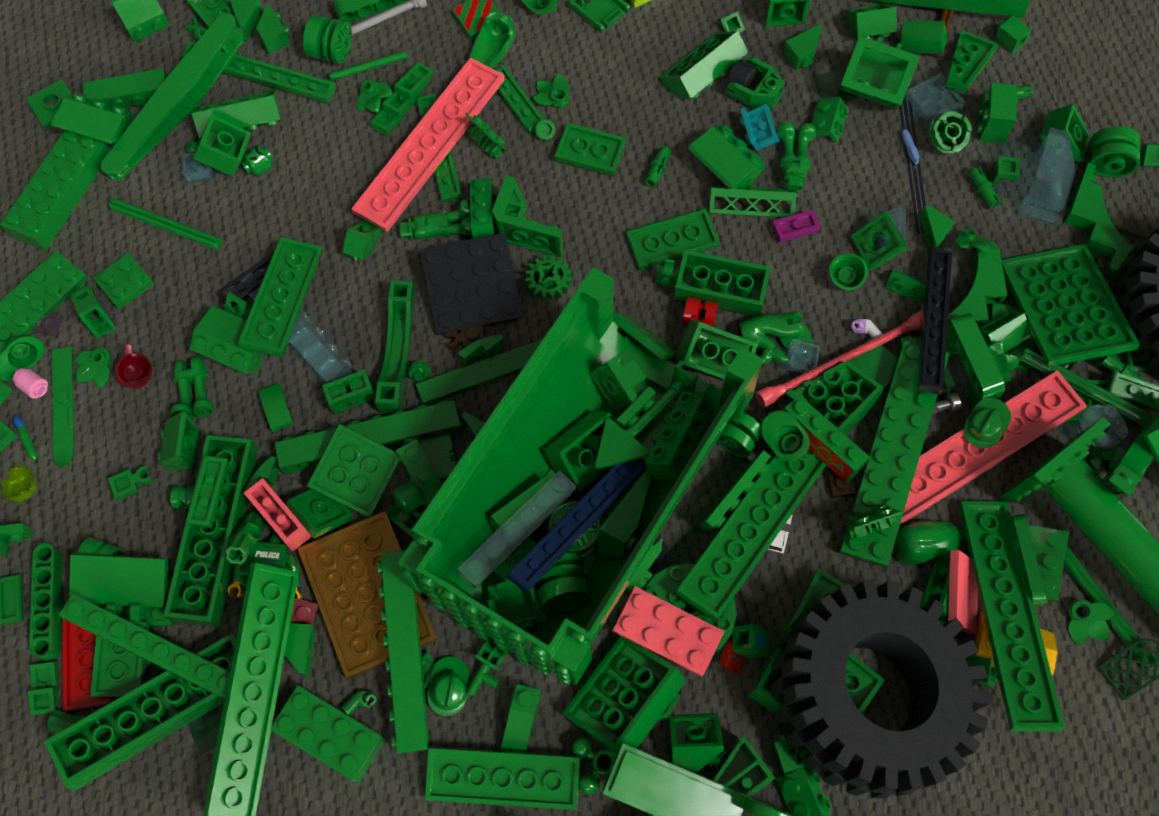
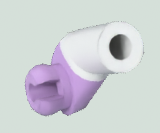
M856 319L851 323V329L855 333L868 334L874 339L882 335L881 331L871 320Z

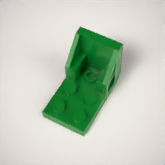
M506 175L492 209L495 233H506L508 244L561 258L564 251L562 230L553 225L546 226L538 224L534 220H526L527 207L515 178Z

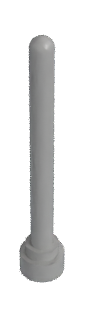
M409 0L351 26L352 35L414 7L415 9H422L427 6L426 0Z

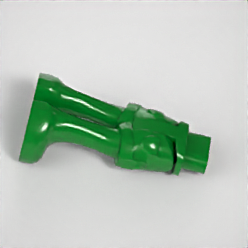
M784 122L777 127L778 137L784 144V157L780 160V167L783 170L786 189L800 191L803 190L807 172L811 168V162L807 157L806 150L808 143L816 136V127L807 123L798 128L797 156L793 154L795 126L790 122Z

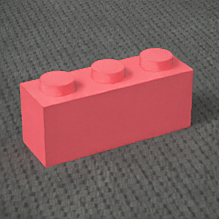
M263 478L244 492L246 497L292 551L312 537Z

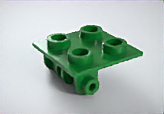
M465 113L476 124L475 127L473 126L469 129V136L492 158H499L502 149L509 151L504 146L505 141L493 132L491 127L476 115L471 117L468 113Z
M878 504L871 507L872 511L866 513L859 511L848 515L849 519L843 520V523L851 527L847 529L849 537L857 539L868 535L867 531L869 534H872L870 524L873 525L876 532L879 531V528L883 530L892 527L893 523H896L895 516L902 514L901 511L888 505L885 506V504Z

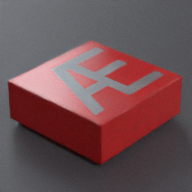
M727 641L718 664L733 673L740 674L745 657L733 652V642Z

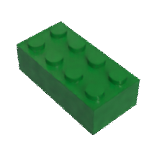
M684 249L675 287L674 300L687 302L688 297L698 298L701 300V303H704L706 300L717 302V309L758 317L761 315L771 267Z
M299 685L271 728V731L357 784L361 781L386 740L381 735Z

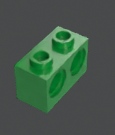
M365 369L322 385L334 415L376 398Z

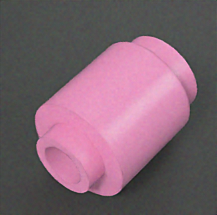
M19 369L13 376L15 386L33 399L43 396L47 391L48 382L31 369Z

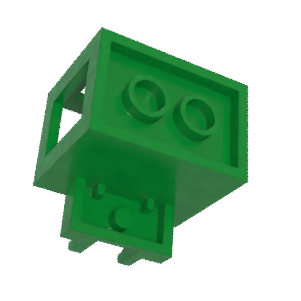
M859 36L839 90L898 109L903 102L920 56L901 50V43H898L897 48L881 43L883 37L880 36L877 41Z

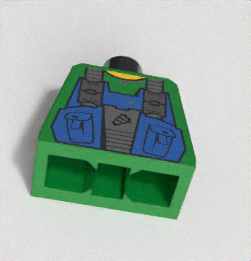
M81 285L77 287L76 292L70 295L78 316L96 338L117 328L103 301L91 286ZM94 310H96L99 318H92L91 314Z

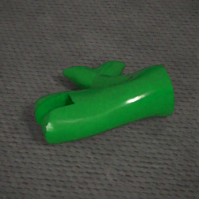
M798 311L762 315L740 323L743 338L758 343V348L763 349L760 355L763 358L762 365L772 360L783 363L789 361L783 351L765 334L780 338H795L805 333V325L799 323L803 320L801 312Z

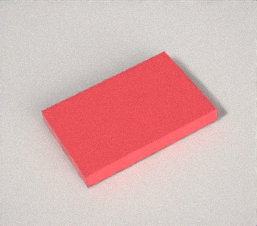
M951 550L948 621L957 618L964 626L962 631L967 634H977L978 589L971 558L960 550Z

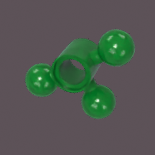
M580 737L573 742L572 751L580 758L588 757L590 759L589 766L592 772L580 778L579 789L582 793L591 795L598 790V777L609 773L615 755L609 750L595 752L592 750L590 740ZM600 755L608 760V766L605 770L601 769L597 764Z

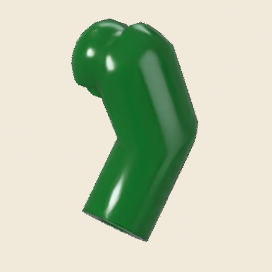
M358 691L342 706L341 710L350 717L357 708L373 707L377 703V696L372 691Z

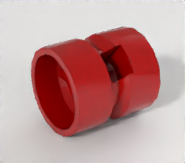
M688 297L682 325L688 326L690 319L693 318L714 326L718 303L707 300L701 303V300L698 298ZM700 309L706 310L704 319L699 318Z

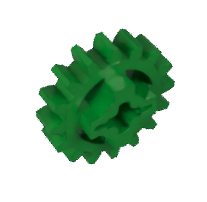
M543 255L542 261L536 258L535 265L529 264V270L525 272V281L529 292H534L535 298L541 295L543 301L547 297L554 301V296L556 295L560 298L563 297L562 291L569 292V286L572 285V271L569 270L568 263L563 265L562 258L556 261L555 255H552L551 259H547L546 255ZM560 272H561L562 275H563V280L561 279V276L559 275ZM535 276L537 277L538 284L534 280Z

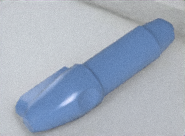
M904 129L902 131V138L907 148V153L910 159L915 164H918L920 157L909 131Z

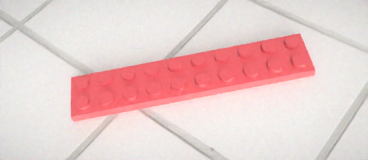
M470 58L352 207L353 214L388 232L473 122L465 113H468L471 117L477 116L504 82V75Z
M1057 370L1005 403L1011 411V421L1001 439L994 446L989 448L973 446L965 437L963 429L922 454L917 464L900 526L1086 409L1087 405Z

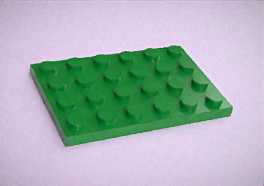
M1086 244L1002 260L1004 278L1020 311L1026 315L1029 330L1047 367L1138 349L1140 343Z

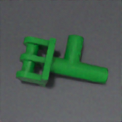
M487 641L475 656V658L482 661V664L466 690L472 696H475L482 682L495 689L500 683V680L489 674L488 671L490 668L500 670L507 653H500L497 647H490V643ZM485 652L489 654L488 658L484 656ZM493 658H496L498 660L497 663L492 661Z

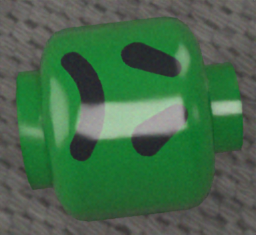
M256 145L244 152L242 157L244 161L241 165L247 174L251 172L254 176H259L272 168L274 159L266 147L262 148L260 145Z

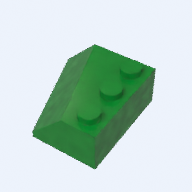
M847 360L827 370L822 376L812 381L804 382L797 389L785 392V396L791 403L800 395L843 434L847 435L881 400L883 386Z

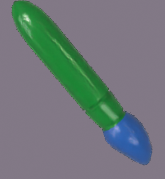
M15 414L13 425L18 431L27 455L31 460L35 461L37 460V452L25 427V422Z

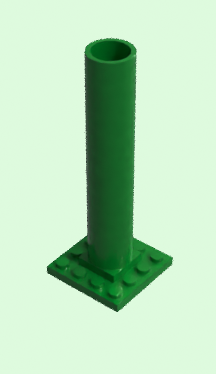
M1103 417L1064 443L1000 496L999 499L1002 502L1009 503L1013 501L1016 504L1030 493H1038L1044 489L1159 616V541L1083 459L1090 453L1088 447L1106 435L1103 430L1110 423Z

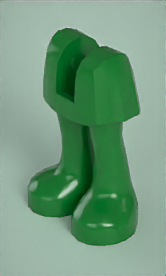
M200 356L191 358V369L187 368L184 360L175 362L173 382L178 385L180 401L179 404L172 406L170 411L171 417L181 412H186L194 420V414L198 418H204L214 412L213 402L206 397L204 381L208 380L209 375ZM190 385H194L195 403L193 404V407L190 394Z

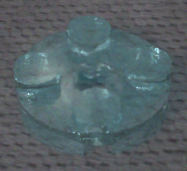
M1093 405L1087 408L1080 416V421L1077 424L1078 433H1081L1104 417L1110 423L1106 428V435L1092 445L1099 447L1098 450H1112L1122 443L1128 435L1126 422L1113 405Z

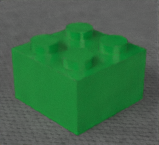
M991 83L988 91L984 92L982 103H979L977 108V116H980V120L977 122L976 133H979L980 142L1005 143L1016 122L1017 85Z
M211 114L193 159L233 177L241 163L251 132Z

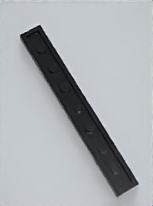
M931 247L928 252L917 390L941 395L944 387L952 252Z

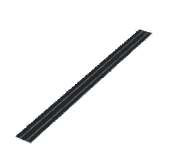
M908 86L903 102L899 107L902 131L906 129L911 134L918 151ZM904 143L916 233L924 234L919 218L926 206L920 161L918 164H915L910 159Z

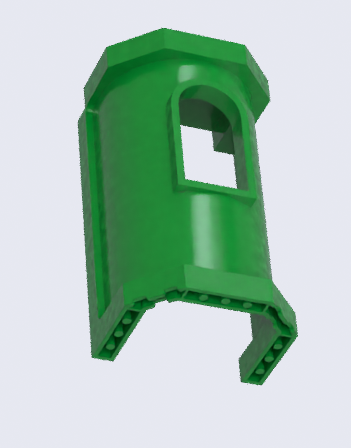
M595 268L590 270L412 529L415 539L398 562L402 569L401 574L410 583L409 587L420 594L423 592L433 601L432 604L436 608L450 613L456 619L455 622L466 630L471 627L476 632L475 635L485 642H488L489 639L492 640L501 652H505L507 655L509 652L513 653L517 657L516 660L523 666L529 668L532 665L545 676L550 674L566 685L571 683L575 686L592 660L591 645L729 419H739L752 399L763 358L741 347L727 369L723 389L698 377L695 392H706L715 408L678 479H655L652 476L636 535L638 541L631 551L628 549L623 557L598 558L595 552L593 556L584 560L582 567L584 568L585 575L583 578L587 580L591 596L588 603L580 608L564 613H547L548 620L523 629L519 628L490 610L487 602L490 599L487 586L504 581L490 568L486 561L507 547L489 524L491 515L547 475L556 485L561 475L553 468L544 449L593 410L610 412L615 423H617V419L633 403L631 402L614 412L593 380L590 372L623 352L625 356L617 361L618 365L622 367L634 359L646 376L644 381L634 386L635 392L643 388L647 389L650 386L656 392L654 401L657 402L669 390L668 388L671 385L676 366L668 360L658 358L648 349L633 342L628 336L622 337L617 331L618 326L613 321L614 278ZM675 397L668 406L674 408L679 397ZM661 412L635 437L639 443L642 442ZM610 466L599 477L603 478L614 466Z

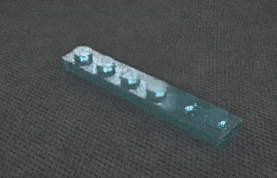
M559 470L457 569V573L475 589L576 490L577 486Z

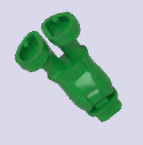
M469 199L460 201L459 209L456 211L422 214L413 217V220L408 218V221L400 222L401 238L428 239L437 236L450 237V235L472 237ZM452 222H460L458 224L450 225V223Z

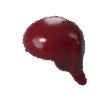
M126 343L124 356L118 360L115 366V377L123 387L141 389L149 382L152 376V365L145 355L134 352L132 345Z

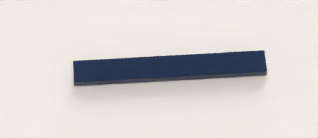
M636 459L615 465L507 574V579L527 594L646 470V464Z

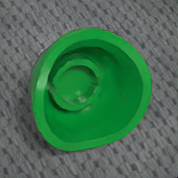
M847 253L839 255L832 260L829 266L831 281L842 290L852 291L858 289L865 282L868 275L866 262L856 254Z

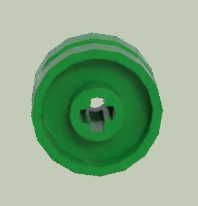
M1120 126L1108 127L1096 132L1090 140L1091 155L1089 163L1097 165L1094 174L1101 177L1119 178L1130 175L1138 170L1140 166V134L1134 129Z

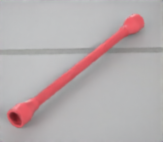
M924 310L911 315L901 326L788 382L765 387L757 391L755 395L758 403L762 408H765L775 403L786 391L823 374L847 360H852L904 333L920 331L923 326Z

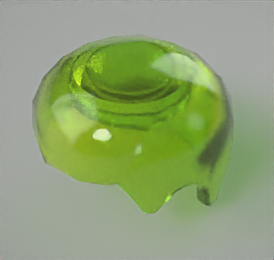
M20 465L9 470V478L2 480V494L8 501L25 502L36 492L38 479L27 466Z

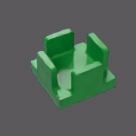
M623 352L590 372V375L614 412L636 400L646 390V388L638 392L634 390V386L646 379L636 360L633 359L622 367L618 365L617 361L625 356Z
M500 582L487 586L490 594V599L487 600L489 609L519 628L530 627L549 619L547 613L540 609L537 596L539 588L535 585L527 594L513 582L508 584Z

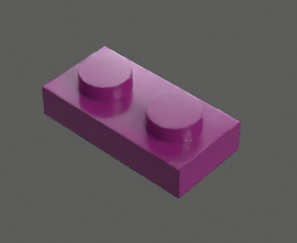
M814 210L777 219L772 223L779 243L819 232L821 228Z

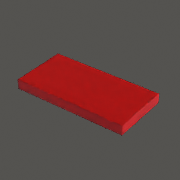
M62 619L63 712L69 713L99 708L114 701V697H90L96 635Z

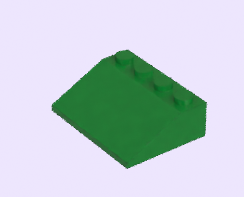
M621 636L562 714L616 755L621 742L634 748L639 747L686 680L676 667L642 646Z

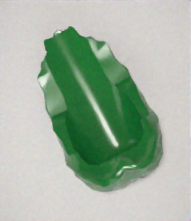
M493 11L488 14L481 25V30L469 58L490 68H495L502 61L514 41L515 27L512 17L503 15L500 11Z
M918 521L903 526L898 530L893 550L898 562L912 566L922 564L928 560L939 559L944 555L950 554L951 550H960L962 543L966 542V536L962 527L954 526L953 523L948 521Z

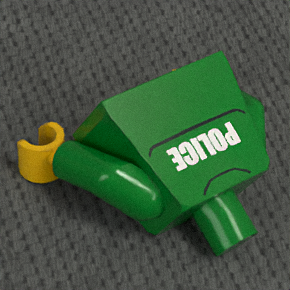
M271 536L269 543L257 542L247 560L241 565H235L233 580L235 581L227 590L230 596L234 595L237 588L239 590L237 597L243 598L245 596L246 590L244 586L247 585L251 563H260L299 572L294 555L289 553L288 546L283 545L284 541L280 536ZM300 574L298 576L297 587L300 586ZM296 587V593H295V594L298 595V598H301V599H302V595H301L300 592L297 591V587Z

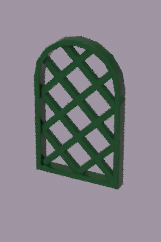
M1154 639L1139 640L1098 666L1124 701L1159 679V675H1157V668L1159 667V641ZM1148 641L1157 644L1156 651L1147 650ZM1144 642L1143 649L1134 647L1137 644ZM1129 650L1128 658L1119 657ZM1133 650L1142 652L1141 661L1132 659ZM1146 653L1156 654L1155 663L1145 662ZM1115 659L1114 668L1105 666ZM1118 660L1128 661L1127 671L1117 669ZM1131 662L1141 664L1140 673L1130 671ZM1144 665L1154 666L1153 676L1143 674ZM1104 669L1113 671L1112 679ZM1116 672L1126 673L1125 683L1115 681ZM1130 674L1139 676L1138 685L1128 684ZM1143 677L1151 678V680L1142 685ZM1116 684L1124 686L1123 694ZM1128 687L1137 688L1127 695Z

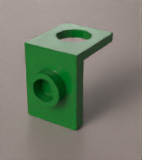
M231 292L227 293L225 310L248 319L252 306ZM232 301H235L237 305L232 307Z

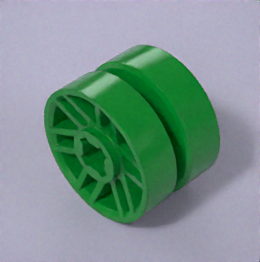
M743 412L739 419H729L716 442L734 455L747 458L762 436L761 425L754 418Z

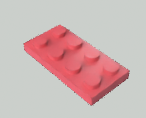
M636 586L613 629L614 633L700 677L704 676L724 634L723 630Z

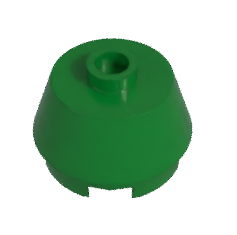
M955 111L943 112L935 117L930 126L929 136L931 143L944 153H956L967 145L972 127L966 116Z

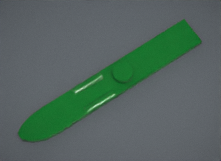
M73 347L52 350L53 456L56 465L60 469L66 468L74 456Z

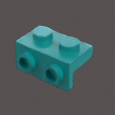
M767 104L749 112L744 107L740 109L742 116L739 119L742 127L747 130L745 139L749 146L752 145L756 151H759L780 141L770 108Z

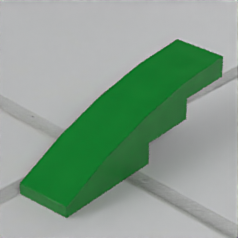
M417 62L394 85L393 95L382 103L383 110L370 121L371 128L388 136L416 103V98L421 96L433 77L434 70Z

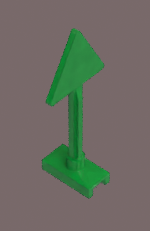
M681 360L674 368L669 390L628 430L622 429L613 420L606 418L595 469L599 470L649 456L650 451L639 443L635 437L675 397H679L681 392H695L699 374L695 371L690 376L683 370L685 363Z

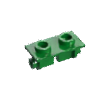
M893 270L885 288L924 304L926 283L918 279H912L911 276L899 272L900 270Z

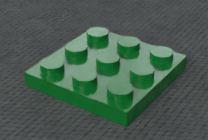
M339 424L307 487L370 518L400 459L395 451Z

